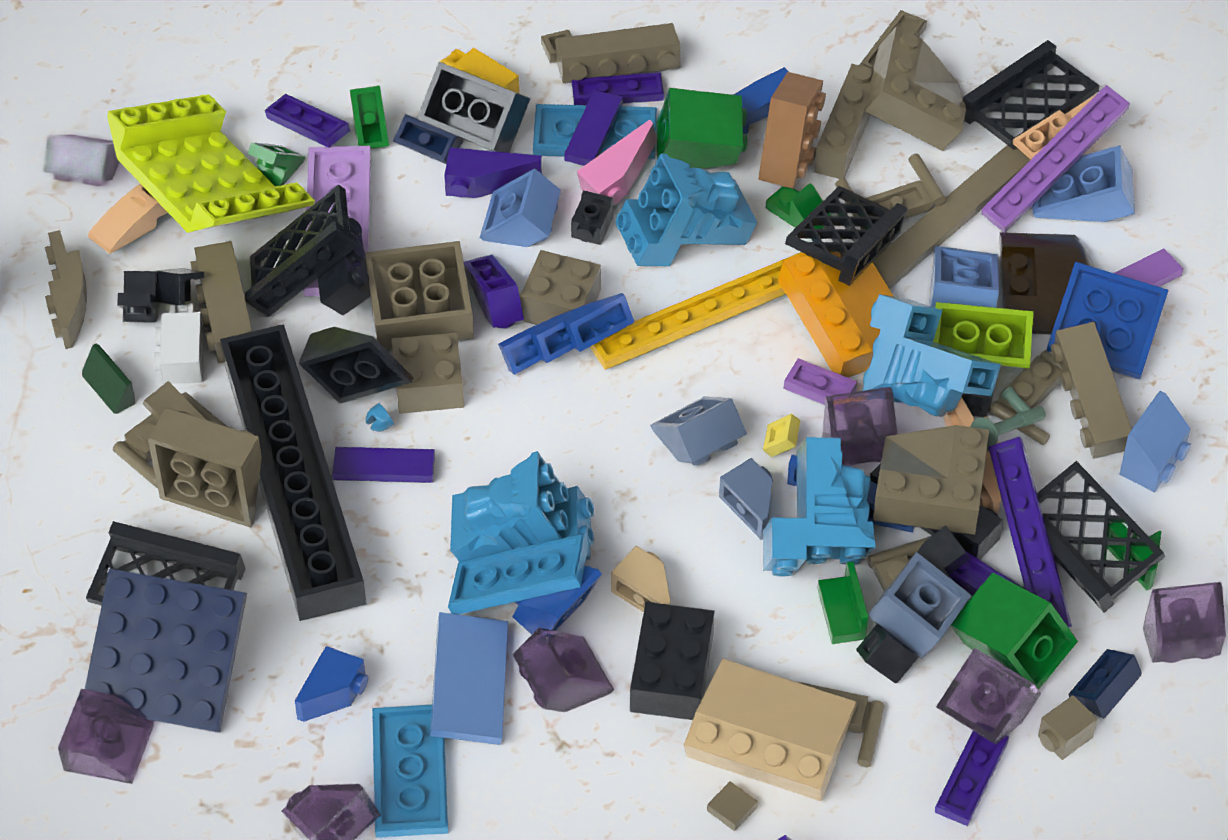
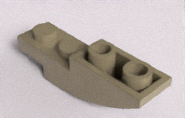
M58 230L48 233L50 246L45 247L49 265H56V269L51 270L53 281L48 282L51 295L45 296L49 315L56 313L57 318L51 319L55 337H62L65 349L73 347L83 325L87 304V287L79 250L66 253L61 231Z

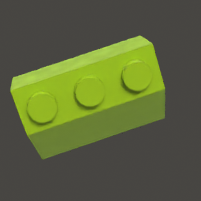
M936 302L935 308L942 310L933 342L1001 364V366L1030 368L1033 311Z

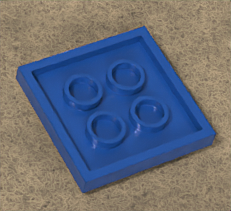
M1075 262L1046 351L1051 352V344H1055L1057 330L1094 322L1111 371L1140 380L1169 290Z

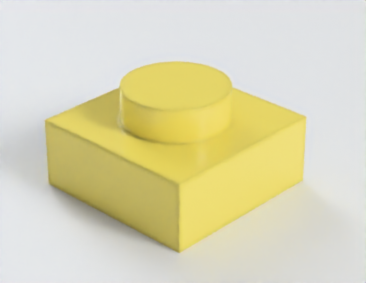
M791 413L768 424L763 451L773 457L796 447L801 420Z

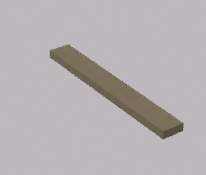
M1006 145L946 197V201L943 204L936 205L890 244L873 261L888 288L890 289L930 255L934 251L935 246H940L982 210L1030 159L1018 148L1013 150Z

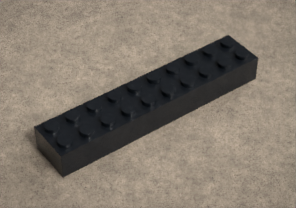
M284 324L220 339L225 369L243 430L259 437L262 455L259 485L299 621L366 605L364 580Z

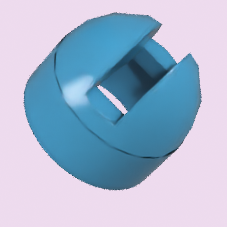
M380 403L373 406L365 417L366 424H372L370 429L376 432H382L394 425L392 418Z

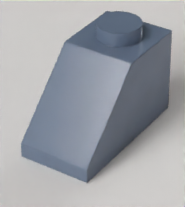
M750 458L720 477L719 498L762 540L763 530L769 520L773 478L764 466L760 467Z

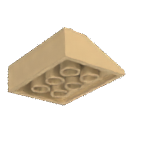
M722 658L693 718L684 743L685 752L688 758L822 802L857 703L856 701Z

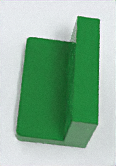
M851 561L846 562L845 577L818 580L817 584L831 644L859 641L866 638L868 613L855 565Z

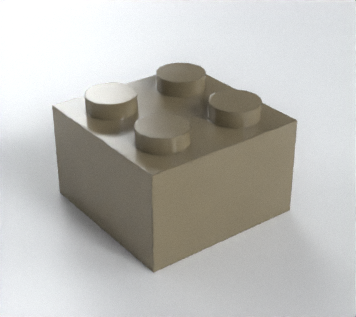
M540 250L520 295L524 320L521 321L537 325L565 312L595 302L601 291V265Z
M457 332L392 339L393 357L414 377L412 383L396 387L399 414L464 408Z

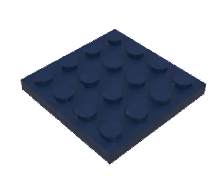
M109 569L81 707L220 733L247 593Z

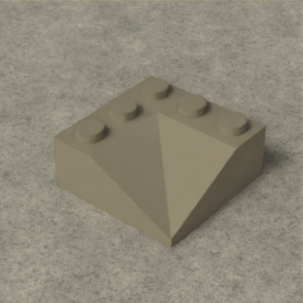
M896 26L878 47L865 112L944 151L963 129L966 107L959 83L923 39Z
M460 241L365 252L376 340L385 349L392 348L393 338L456 332L457 340L474 338L473 314Z
M165 408L148 436L160 499L251 528L255 517L262 460L259 437L245 430L239 431L223 426L217 421H207L194 417L185 411Z
M953 425L886 436L877 484L873 520L937 530L946 525L950 532L975 535L989 430Z

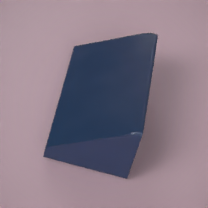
M405 114L393 142L447 164L450 147L459 148L463 140L457 135Z
M1106 649L1068 694L1069 698L1073 695L1090 712L1098 717L1106 718L1142 674L1135 655Z

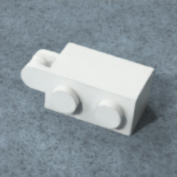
M194 303L180 306L171 305L170 313L161 314V327H155L156 346H160V352H154L155 371H161L163 384L167 381L171 384L202 382L204 331L200 312H195Z

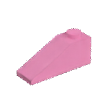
M648 120L579 169L577 174L581 190L612 197L613 205L618 204L629 193L657 143L653 122Z

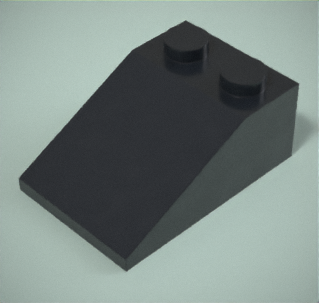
M335 326L311 333L298 363L339 404L409 384L414 379L373 336Z

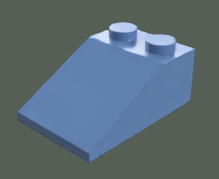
M1121 145L1081 156L1033 205L1034 217L1106 222L1135 214L1133 169Z
M935 246L929 306L935 308L936 302L996 308L999 295L998 254Z

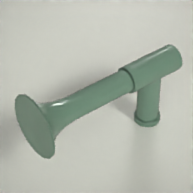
M1010 386L1003 391L1001 397L1018 414L994 424L987 418H976L972 422L971 427L989 430L987 451H989V446L997 444L998 436L1044 420L1046 417L1044 408L1037 406L1031 409L1014 391V388Z

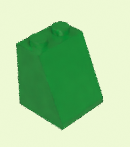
M669 88L657 120V160L660 154H667L671 158L688 163L690 168L700 169L736 164L740 153H745L747 148V134H743L747 110L742 108V96Z
M993 572L950 625L966 646L1034 694H1036L1078 642L1050 602Z

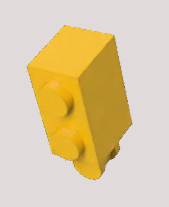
M474 47L466 54L459 49H454L446 58L440 61L519 93V75Z

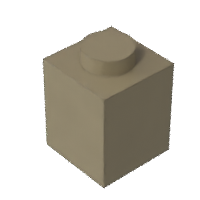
M1072 695L1042 717L1038 737L1048 751L1054 752L1063 760L1093 738L1098 719Z

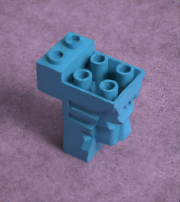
M660 154L655 166L651 169L643 189L639 193L638 199H626L615 221L637 266H670L681 244L746 245L758 223L737 182L731 177L729 172L709 173L700 168H690L688 163L671 158L667 154Z
M879 294L877 301L871 309L872 319L870 326L880 329V334L873 344V357L870 367L866 370L863 377L864 387L862 393L890 402H900L909 406L920 407L933 416L943 417L946 412L955 410L963 393L992 396L1001 364L933 342L942 310L910 299Z
M806 437L798 449L797 518L772 517L764 528L763 571H772L773 576H792L793 571L797 572L805 561L809 564H824L826 559H840V564L846 565V562L853 561L854 565L860 564V560H865L875 549L873 522L868 521L870 506L867 502L871 478L866 476L862 469L842 465L841 438Z
M538 451L532 452L526 460L517 464L511 470V474L494 478L488 485L471 486L463 493L452 495L450 551L461 562L585 534L589 542L586 560H590L591 545L594 544V534L591 528L594 506L591 499L585 497L578 486L567 488L564 482H560L555 476L551 464L546 463Z

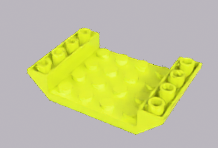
M210 94L108 111L107 118L118 161L187 233L286 213L314 205L315 200L297 182L274 186L221 132L226 110Z

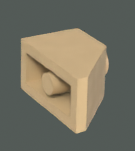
M635 546L611 572V592L644 612L645 602L671 605L664 562L654 553L646 552L640 547Z

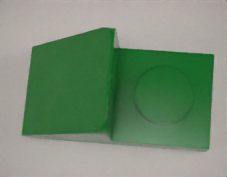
M380 85L349 89L357 145L370 146L371 149L389 146Z
M252 142L247 153L258 158L257 169L274 186L284 185L305 160V156L282 145Z
M811 183L800 192L796 189L782 186L766 199L765 208L796 228L823 200ZM814 226L815 229H825L824 226Z
M1112 522L1110 523L1108 538H1127L1128 528L1123 523ZM1161 530L1149 536L1159 548ZM1133 532V538L1138 539V537ZM1108 545L1107 549L1118 561H1125L1126 545ZM1132 546L1130 561L1143 562L1153 553L1147 546ZM1158 563L1137 580L1147 591L1153 587Z

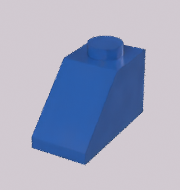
M325 646L294 700L297 720L305 722L351 706L357 694H363L368 683L364 659Z

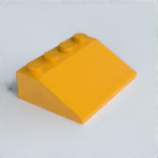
M829 252V253H831V254H833V255H835V256L841 258V255H840L839 252ZM804 253L783 260L778 282L831 371L847 378L866 371L870 367L873 357L874 341L880 334V329L870 326L872 306L877 301L879 294L893 296L874 263L872 262L848 286L838 281L841 271Z

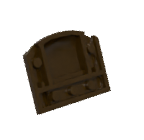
M1000 232L999 247L1003 309L1033 311L1032 334L1051 335L1075 262L1094 267L1092 259L1076 235Z

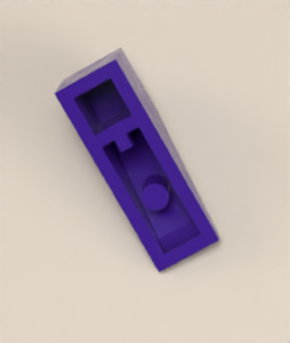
M450 147L444 173L445 195L479 198L492 194L493 191L534 168L542 174V155Z
M493 254L464 261L468 280L485 318L493 328H508L513 326L515 322L524 320L518 286Z

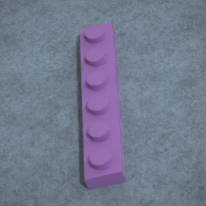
M1106 85L982 208L981 215L1002 232L1006 233L1129 109L1130 103Z

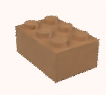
M787 72L770 100L758 180L794 189L799 179L805 178L808 165H813L816 157V147L812 146L814 138L817 139L821 128V120H817L818 111H822L826 98V93L822 92L823 80Z

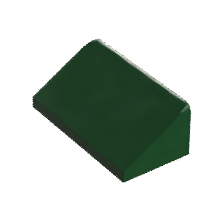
M99 344L92 345L82 369V377L114 414H118L135 404L136 400L132 382Z

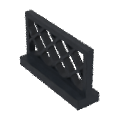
M1047 40L963 97L966 107L964 121L969 125L976 121L1015 150L1017 147L1013 144V139L1016 137L1008 133L1005 128H1023L1022 133L1059 110L1066 114L1099 92L1100 85L1056 54L1057 46ZM1056 66L1064 72V75H1047V72ZM1030 83H1043V90L1026 89V86ZM1048 83L1065 84V90H1048ZM1069 84L1082 85L1086 89L1083 91H1069ZM1010 97H1022V104L1005 103V100ZM1026 98H1044V105L1027 104ZM1048 99H1065V103L1063 105H1048ZM989 111L1001 112V119L988 118L985 114ZM1005 112L1022 113L1023 119H1005ZM1027 113L1044 114V118L1041 120H1027Z
M337 185L250 256L252 287L245 292V302L269 317L359 246L358 236L350 231L346 189ZM334 204L330 213H328L330 207ZM324 219H325V222H324V224H323V226H322L320 232H318L320 226L322 225V223H323V221H324ZM301 238H303L302 241H301V243H300V245H299V247H298V249L295 250L296 247L298 246V244H299ZM279 255H280V258H279V260H278V262H277L275 268H273L274 265H275V263H276V261H277V259H278V257H279ZM266 258L263 266H261V261Z
M838 186L787 235L785 244L841 271L838 281L850 286L900 234L908 208L897 203L890 210L844 187ZM839 198L842 199V200H844V201H847V202H849V203H851V204L841 203V202L839 201ZM827 213H837L838 216H828ZM847 213H857L859 217L848 216ZM868 214H874L878 217H869ZM814 226H824L825 229H815ZM834 226H845L846 229H835ZM855 226H865L866 230H856ZM800 238L811 239L812 242H806ZM821 239H832L833 242H822ZM842 239H852L854 243H846ZM829 252H839L840 255H841V258H839V257H837V256H835V255H833V254H831V253H829Z
M1077 460L1037 493L1040 504L1047 498L1059 499L1057 514L1043 513L1055 561L1103 613L1114 605L1113 599L1165 557L1164 552ZM1078 473L1084 480L1083 492H1065L1066 482ZM1091 487L1095 492H1089V488ZM1083 499L1081 514H1063L1064 500ZM1088 499L1103 500L1106 503L1105 515H1087ZM1111 509H1112L1117 515H1111ZM1051 521H1056V527L1051 523ZM1062 521H1080L1079 537L1064 536L1061 533ZM1086 522H1104L1103 538L1084 537ZM1110 522L1125 523L1128 526L1127 538H1108ZM1133 532L1139 539L1133 538ZM1072 544H1078V548L1076 549ZM1084 544L1102 545L1101 559L1086 560L1083 557ZM1108 545H1126L1125 561L1106 560ZM1132 546H1147L1153 553L1143 562L1130 561ZM1093 567H1100L1099 573ZM1105 567L1124 568L1123 578L1113 587L1104 580Z
M113 521L108 532L110 536L109 543L86 595V600L89 603L102 605L103 595L98 593L101 586L106 583L108 569H114L111 561L116 550L130 553L133 561L115 570L129 572L137 568L140 574L145 575L141 565L157 560L162 562L165 569L151 576L160 578L169 576L170 579L175 580L174 573L188 568L192 569L197 576L188 581L189 583L205 585L204 582L219 576L227 578L223 589L234 590L237 580H242L246 567L240 553Z

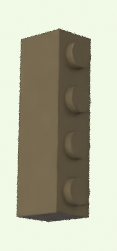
M673 23L555 38L556 61L563 84L571 83V80H582L583 78L630 75L680 68V41Z
M851 64L816 147L814 173L837 179L845 178L871 115L865 112V106L873 74L872 68Z
M232 241L194 247L196 260L190 261L192 270L204 271V278H200L201 284L195 285L199 304L205 303L206 308L200 309L204 328H211V332L205 334L209 352H216L218 364L224 363L220 339L252 332Z
M1090 322L1057 330L1055 344H1051V353L1054 362L1060 363L1063 372L1060 373L1064 391H1070L1073 400L1070 401L1071 412L1075 420H1080L1082 426L1080 437L1084 448L1090 449L1093 459L1125 451L1128 434L1132 427L1095 323Z

